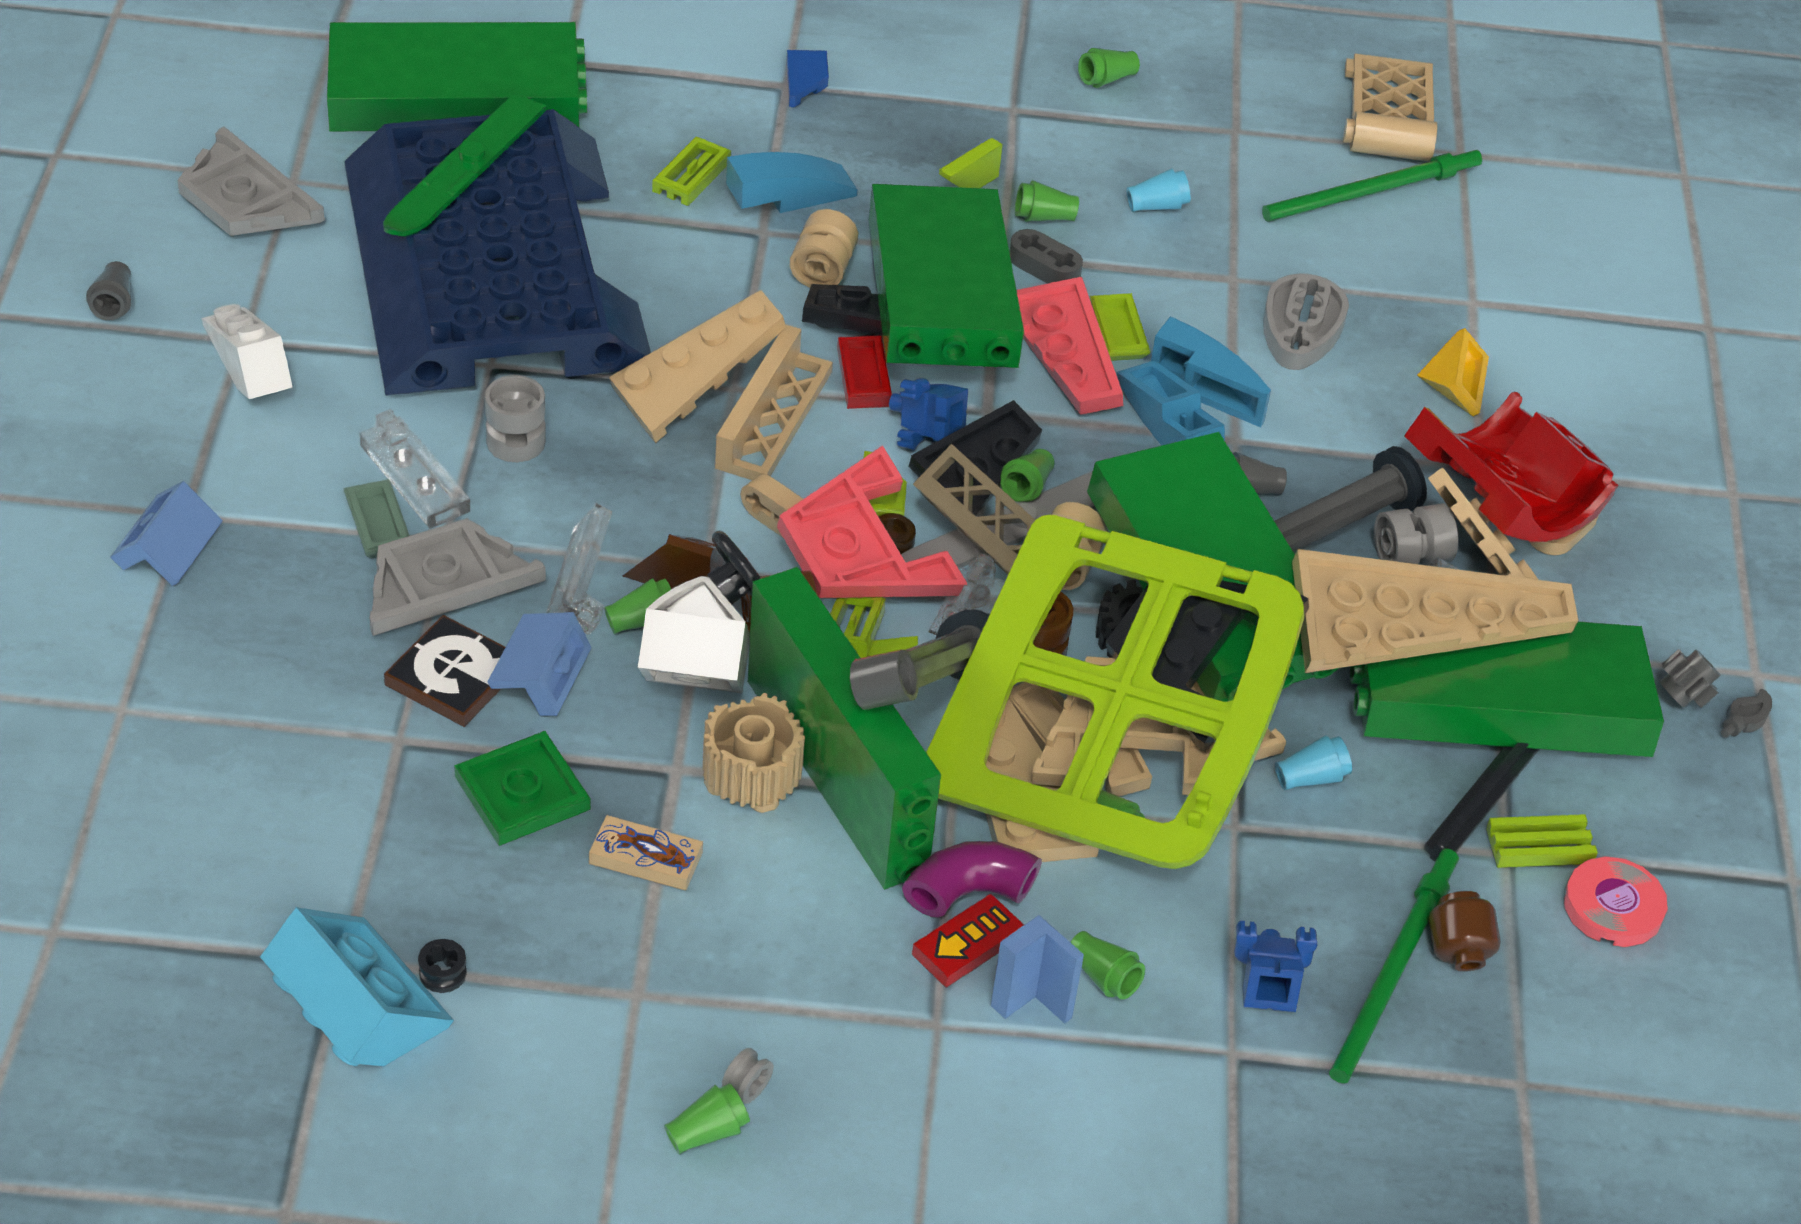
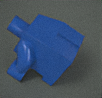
M919 378L914 381L904 379L900 384V388H904V391H900V394L893 393L890 397V410L902 413L901 426L908 429H901L898 432L897 437L901 438V441H897L899 447L915 450L918 444L926 439V436L939 441L966 426L967 388L948 384H930L926 378Z
M1239 921L1236 925L1237 941L1234 954L1238 961L1247 965L1243 982L1244 1007L1296 1012L1304 968L1311 964L1314 951L1318 946L1316 930L1310 927L1309 932H1305V927H1299L1296 930L1295 942L1291 938H1282L1275 929H1266L1260 935H1257V925L1255 922L1250 921V925L1245 926V921Z

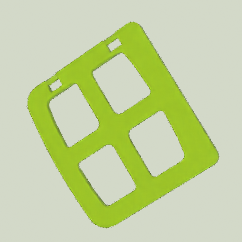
M1057 515L1039 517L1033 522L926 751L941 773L938 799L1153 866L1178 869L1192 865L1209 851L1240 792L1266 734L1281 695L1304 620V606L1300 593L1290 582L1274 575L1256 570L1251 572L1226 565V562L1115 531L1110 533L1085 526V523ZM1082 538L1105 543L1102 554L1078 548ZM1084 565L1142 580L1149 585L1117 659L1112 664L1106 666L1095 665L1047 651L1033 644L1054 601L1072 572ZM1223 577L1248 583L1244 594L1220 588ZM1188 596H1199L1245 609L1259 617L1252 648L1232 701L1222 702L1157 682L1152 676L1181 605ZM1018 682H1027L1085 699L1094 706L1093 715L1061 787L1057 790L999 774L986 767L996 729L1011 690ZM1139 718H1149L1210 736L1216 741L1192 791L1176 817L1170 822H1156L1097 803L1126 732L1131 723Z

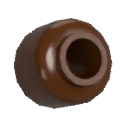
M1457 891L1444 895L1439 899V904L1430 912L1429 924L1435 956L1442 962L1454 964L1456 970L1474 971L1481 969L1486 965V959L1499 951L1501 939L1496 910L1488 900L1480 898L1477 892Z

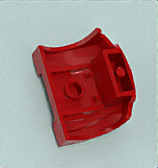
M1512 392L1492 416L1480 426L1466 433H1454L1430 409L1426 407L1422 409L1404 437L1428 460L1449 464L1461 475L1469 479L1472 478L1476 482L1474 489L1485 498L1479 510L1505 535L1531 542H1547L1571 535L1598 517L1619 486L1612 480L1614 473L1564 425L1553 417H1547L1538 412L1532 416L1519 407L1522 402V396L1518 392Z

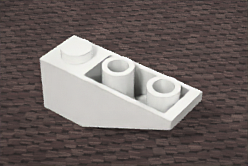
M238 304L225 305L216 308L214 315L202 318L203 326L236 388L248 399L293 387L281 335L247 308H240Z

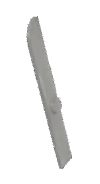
M1092 471L1042 492L1035 500L1019 502L1017 504L1035 520L1041 516L1051 515L1058 505L1065 502H1078L1095 510L1096 507L1087 493ZM1008 508L1004 509V514H1013ZM1024 523L1004 524V543L1007 546L1015 545L1025 540L1027 526ZM988 525L987 527L995 534V525ZM959 529L918 545L901 554L905 562L948 551L958 569L987 557Z

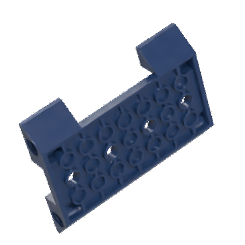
M554 109L546 110L427 227L418 233L408 236H397L384 232L383 221L388 213L490 115L384 124L344 161L385 395L475 386V359L559 351L564 376L569 377L617 372L651 353L638 302L594 273L577 201L609 198V190L596 140ZM491 202L494 203V205L487 206L481 205V203ZM496 258H504L507 261L496 262L492 260ZM509 316H517L520 319L511 321L506 320L504 318Z

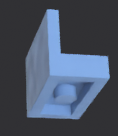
M182 481L156 495L110 558L123 570L146 560L173 586L180 581L223 520Z
M574 612L523 614L487 681L490 688H525L540 716H557L592 648Z
M1040 915L1036 916L1000 942L991 1007L1006 1019L1036 997L1065 1024L1073 1016L1084 954Z

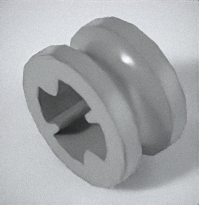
M746 1048L728 1066L722 1079V1087L730 1083L738 1091L744 1104L750 1103L761 1094L768 1084L774 1065L768 1059H761L759 1061L757 1052L752 1048Z

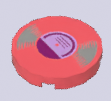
M1605 856L1585 861L1574 869L1565 888L1564 907L1572 923L1586 936L1600 942L1602 937L1606 940L1614 941L1613 946L1629 947L1644 944L1657 935L1668 910L1667 895L1659 880L1644 867L1622 858Z

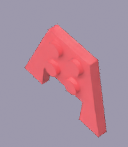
M883 445L782 513L777 524L779 532L802 571H811L819 598L965 596L968 583L948 551L905 562L868 501L899 492L903 483L901 474Z

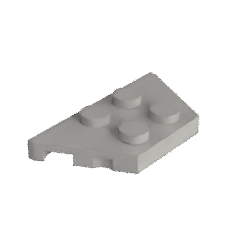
M225 127L220 128L215 133L216 143L210 150L203 148L196 156L194 165L188 167L178 178L179 193L230 236L317 224L325 221L324 207Z
M468 518L379 545L376 561L377 574L374 577L373 607L372 611H370V630L373 636L546 581L545 566L537 559L528 563L513 554L512 544L500 537L489 535L483 527Z

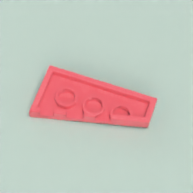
M1077 277L1018 289L1017 295L1024 327L1023 339L1078 413L1082 415L1124 406L1123 392L1083 278Z

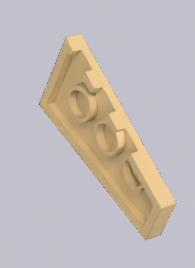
M759 290L610 376L609 379L612 387L652 440L657 443L667 434L665 427L678 416L684 419L696 408L695 401L711 387L715 390L728 380L727 373L739 362L747 363L786 328L783 315L762 290Z
M1443 467L1428 477L1459 523L1499 575L1539 580L1524 559L1517 564L1513 561L1510 554L1516 549L1499 529L1492 533L1486 523L1490 520L1479 510L1481 503L1476 497L1469 502Z
M1008 698L992 741L986 767L993 772L1032 783L1033 765L1037 757L1040 758L1042 750ZM1038 785L1052 790H1057L1061 787L1053 785ZM986 814L992 841L1025 850L1041 858L1042 862L1098 857L1099 848Z

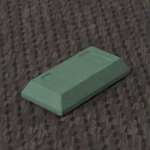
M390 479L343 488L367 557L370 559L377 558L379 545L410 536Z

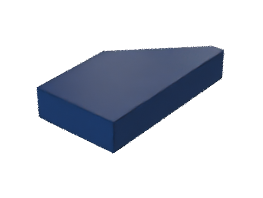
M787 50L789 107L794 108L801 104V99L809 93L813 92L816 94L828 87L827 51Z

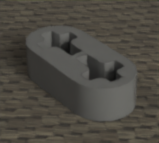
M1033 229L1019 230L1012 235L1009 252L1011 263L1047 284L1081 277L1083 258L1075 250Z

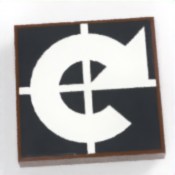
M442 615L384 673L385 686L465 727L501 690L491 689L487 681L506 647Z

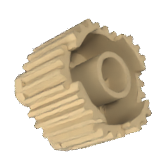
M763 693L761 696L754 697L750 703L743 699L738 705L735 702H731L730 708H728V704L714 706V712H709L708 719L705 720L702 770H704V784L709 793L720 796L723 800L729 798L731 804H734L736 801L740 802L741 807H744L746 803L750 804L751 808L761 813L775 810L779 805V799L784 800L786 799V793H793V788L798 787L799 780L802 777L805 736H803L804 730L803 727H800V721L798 719L794 720V714L792 712L789 713L786 706L787 701L778 702L777 696L767 698V693Z

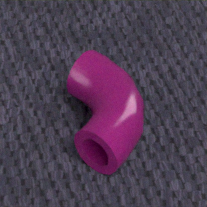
M966 841L934 852L910 874L903 884L902 890L906 900L916 910L927 916L938 918L944 916L951 905L961 896L974 891H989L1019 904L1033 886L1040 871L1042 859L1025 850L997 841Z

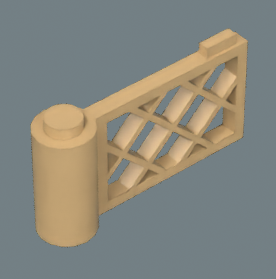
M1356 53L1354 54V59L1346 58L1345 77L1353 78L1352 119H1346L1343 143H1350L1351 152L1430 162L1434 154L1437 138V122H1434L1433 63ZM1368 70H1375V71H1378V72H1380V73H1377V74L1374 75V74H1372L1371 72H1369ZM1407 75L1422 76V77H1419V78L1413 80V79H1411L1410 77H1408ZM1392 80V81H1394L1395 83H1397L1399 86H1397V87H1392L1391 85H1389V84L1386 83V82ZM1373 88L1379 94L1373 95L1367 90ZM1412 93L1419 99L1412 100L1406 95ZM1393 101L1394 103L1399 105V107L1393 108L1387 103ZM1373 109L1379 114L1365 113V111ZM1413 114L1419 119H1411L1406 116Z

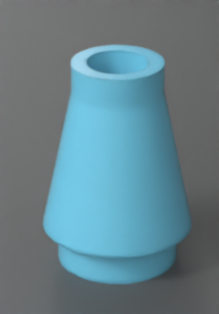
M1169 169L1126 189L1129 207L1132 212L1138 210L1181 209L1182 204L1190 203L1191 200L1188 180L1183 170L1174 172L1173 169Z
M1325 735L1288 758L1275 762V771L1281 787L1284 790H1288L1294 787L1342 782L1343 776L1352 773V762L1342 738L1337 736L1330 739Z

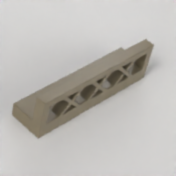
M951 444L913 485L929 503L1008 575L1022 545L1007 546L1004 543V524L1024 523L1027 526L1028 533L1035 519ZM956 461L964 468V487L944 488L937 479ZM973 478L981 485L973 486ZM992 494L996 498L995 515L976 517L972 513L973 496ZM964 496V505L955 497ZM1004 506L1013 514H1004ZM988 525H995V534L987 527Z

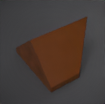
M669 534L665 545L622 576L642 583L652 578L655 582L666 579L671 589L700 576L708 577V573L718 566H723L726 562L713 543L694 537Z

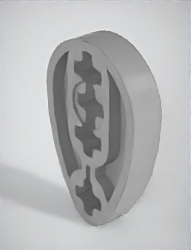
M1312 274L1287 275L1271 285L1263 317L1264 335L1269 350L1276 362L1282 367L1290 370L1305 369L1323 358L1336 344L1345 326L1349 308L1348 298L1338 285L1326 278ZM1306 295H1312L1314 298L1307 322H1301L1299 319ZM1295 342L1299 343L1298 349H1292Z

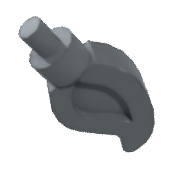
M1760 689L1757 696L1735 699L1728 711L1727 719L1723 722L1721 735L1728 738L1730 735L1737 736L1742 731L1745 733L1760 729L1766 722L1772 709L1770 694L1766 690Z

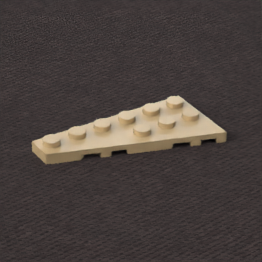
M1297 549L1292 561L1295 588L1300 595L1309 598V610L1304 615L1300 631L1305 673L1572 633L1579 621L1572 584L1302 549Z

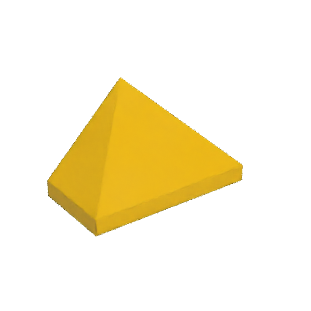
M1463 328L1454 334L1417 376L1471 416H1475L1481 410L1489 356L1466 328Z

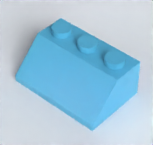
M296 907L260 956L274 973L272 976L274 982L282 990L292 994L302 1006L304 1018L310 1024L323 1031L333 1043L332 1050L334 1054L349 1065L386 1066L447 1030L454 1021L364 917Z

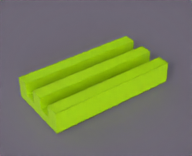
M696 136L652 180V192L660 194L663 190H666L667 198L675 200L680 196L681 204L689 206L727 167V157L731 156V150ZM703 150L705 151L698 160L695 159ZM687 167V171L676 182L673 181Z
M836 598L830 614L839 627L847 611L848 604L855 605L844 634L854 649L857 650L860 658L868 657L885 614L886 598ZM866 607H871L860 637L856 636L865 615Z
M1586 814L1489 818L1486 827L1497 868L1578 865L1587 860L1595 859L1598 854L1596 845H1591L1593 839L1591 830H1586L1588 823ZM1577 844V846L1549 847L1550 845ZM1530 846V848H1507V849H1504V847Z

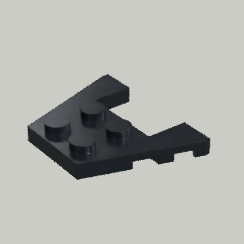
M1221 581L1219 587L1244 594L1247 585ZM1149 585L1146 586L1106 640L1107 651L1115 660L1122 649ZM1192 595L1186 597L1152 674L1153 678L1161 684L1202 695L1191 688L1238 623L1244 619L1257 626L1259 617L1251 611ZM1300 595L1305 615L1309 610V598ZM1186 730L1191 735L1193 743L1204 752L1209 749L1215 740L1210 736Z

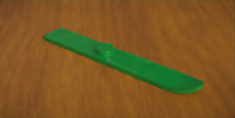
M513 93L388 213L383 221L384 232L391 235L408 236L418 233L427 227L546 111V105Z

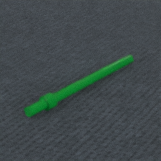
M1479 150L1454 156L1450 153H1445L1432 157L1430 162L1265 205L1262 207V215L1265 221L1269 222L1435 178L1438 181L1454 177L1457 171L1481 165L1482 155Z
M1443 849L1430 873L1422 876L1414 892L1416 901L1329 1071V1075L1334 1081L1342 1084L1349 1082L1429 921L1430 912L1439 904V899L1449 893L1450 885L1448 881L1459 861V856L1455 851Z

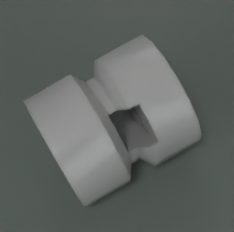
M520 375L504 376L493 381L487 387L485 393L486 443L488 450L495 457L507 462L517 463L529 461L537 457L544 450L546 442V423L544 420L545 393L543 387L536 380Z
M1446 504L1416 507L1413 512L1409 509L1380 512L1376 517L1374 539L1380 560L1419 564L1421 562L1423 565L1452 562L1456 557L1458 550L1457 525L1454 515Z

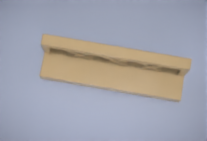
M785 324L786 328L777 336L716 435L715 469L749 480H754L761 474L772 475L832 373L833 362L800 352L802 329ZM797 367L816 373L815 377L797 381L793 372ZM794 395L799 402L797 405L780 409L776 400ZM778 423L782 430L781 433L763 437L759 430L760 427ZM760 451L765 458L762 466L741 460L744 455Z

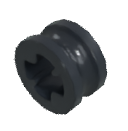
M437 939L425 944L418 955L419 977L425 988L432 992L445 993L459 988L465 982L467 975L466 954L460 944L449 939ZM443 961L447 967L451 968L441 970L440 966L434 965V963Z

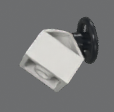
M719 530L712 534V542L726 563L708 573V577L700 576L671 589L646 609L638 669L646 681L743 693L750 633L745 620L732 604L747 593L752 596L753 581L762 578L725 532Z

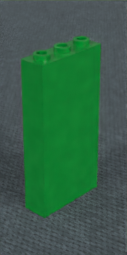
M330 22L327 81L329 132L377 131L384 124L491 115L513 93L546 105V110L554 109L578 127L579 114L587 113V89H579L586 88L584 38H576V22Z
M872 184L868 221L886 363L1019 368L1024 327L998 189Z
M1219 432L1095 461L1087 493L1110 533L1115 531L1226 562V565L1251 572L1256 570L1274 575L1290 582L1295 587L1292 565L1295 554ZM1227 577L1222 579V581L1248 585V583ZM1138 580L1141 587L1144 590L1148 584L1142 580ZM1242 619L1198 678L1197 683L1206 697L1222 702L1234 699L1252 648L1256 625ZM1300 633L1283 689L1293 683L1310 678L1322 679L1336 672L1338 668L1305 673Z
M795 567L753 581L747 682L756 696L767 693V698L777 696L778 702L787 701L786 706L789 713L792 712L794 714V720L798 719L800 727H803L804 769L883 889L905 883L910 874L930 857L932 853L941 773L894 705L864 710L857 704L851 689L850 667L851 663L855 659L860 658V656L800 569Z
M1578 621L1572 633L1350 666L1349 670L1350 683L1357 684L1354 693L1353 711L1355 716H1361L1365 737L1514 747L1519 742L1529 744L1527 748L1653 757L1664 723L1642 626Z

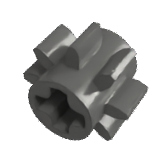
M1678 649L1662 663L1663 669L1668 674L1660 680V683L1682 707H1686L1694 700L1702 708L1718 694L1717 688L1712 683L1721 675L1697 649L1688 657Z

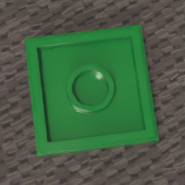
M546 731L454 765L455 778L499 846L591 810V798Z

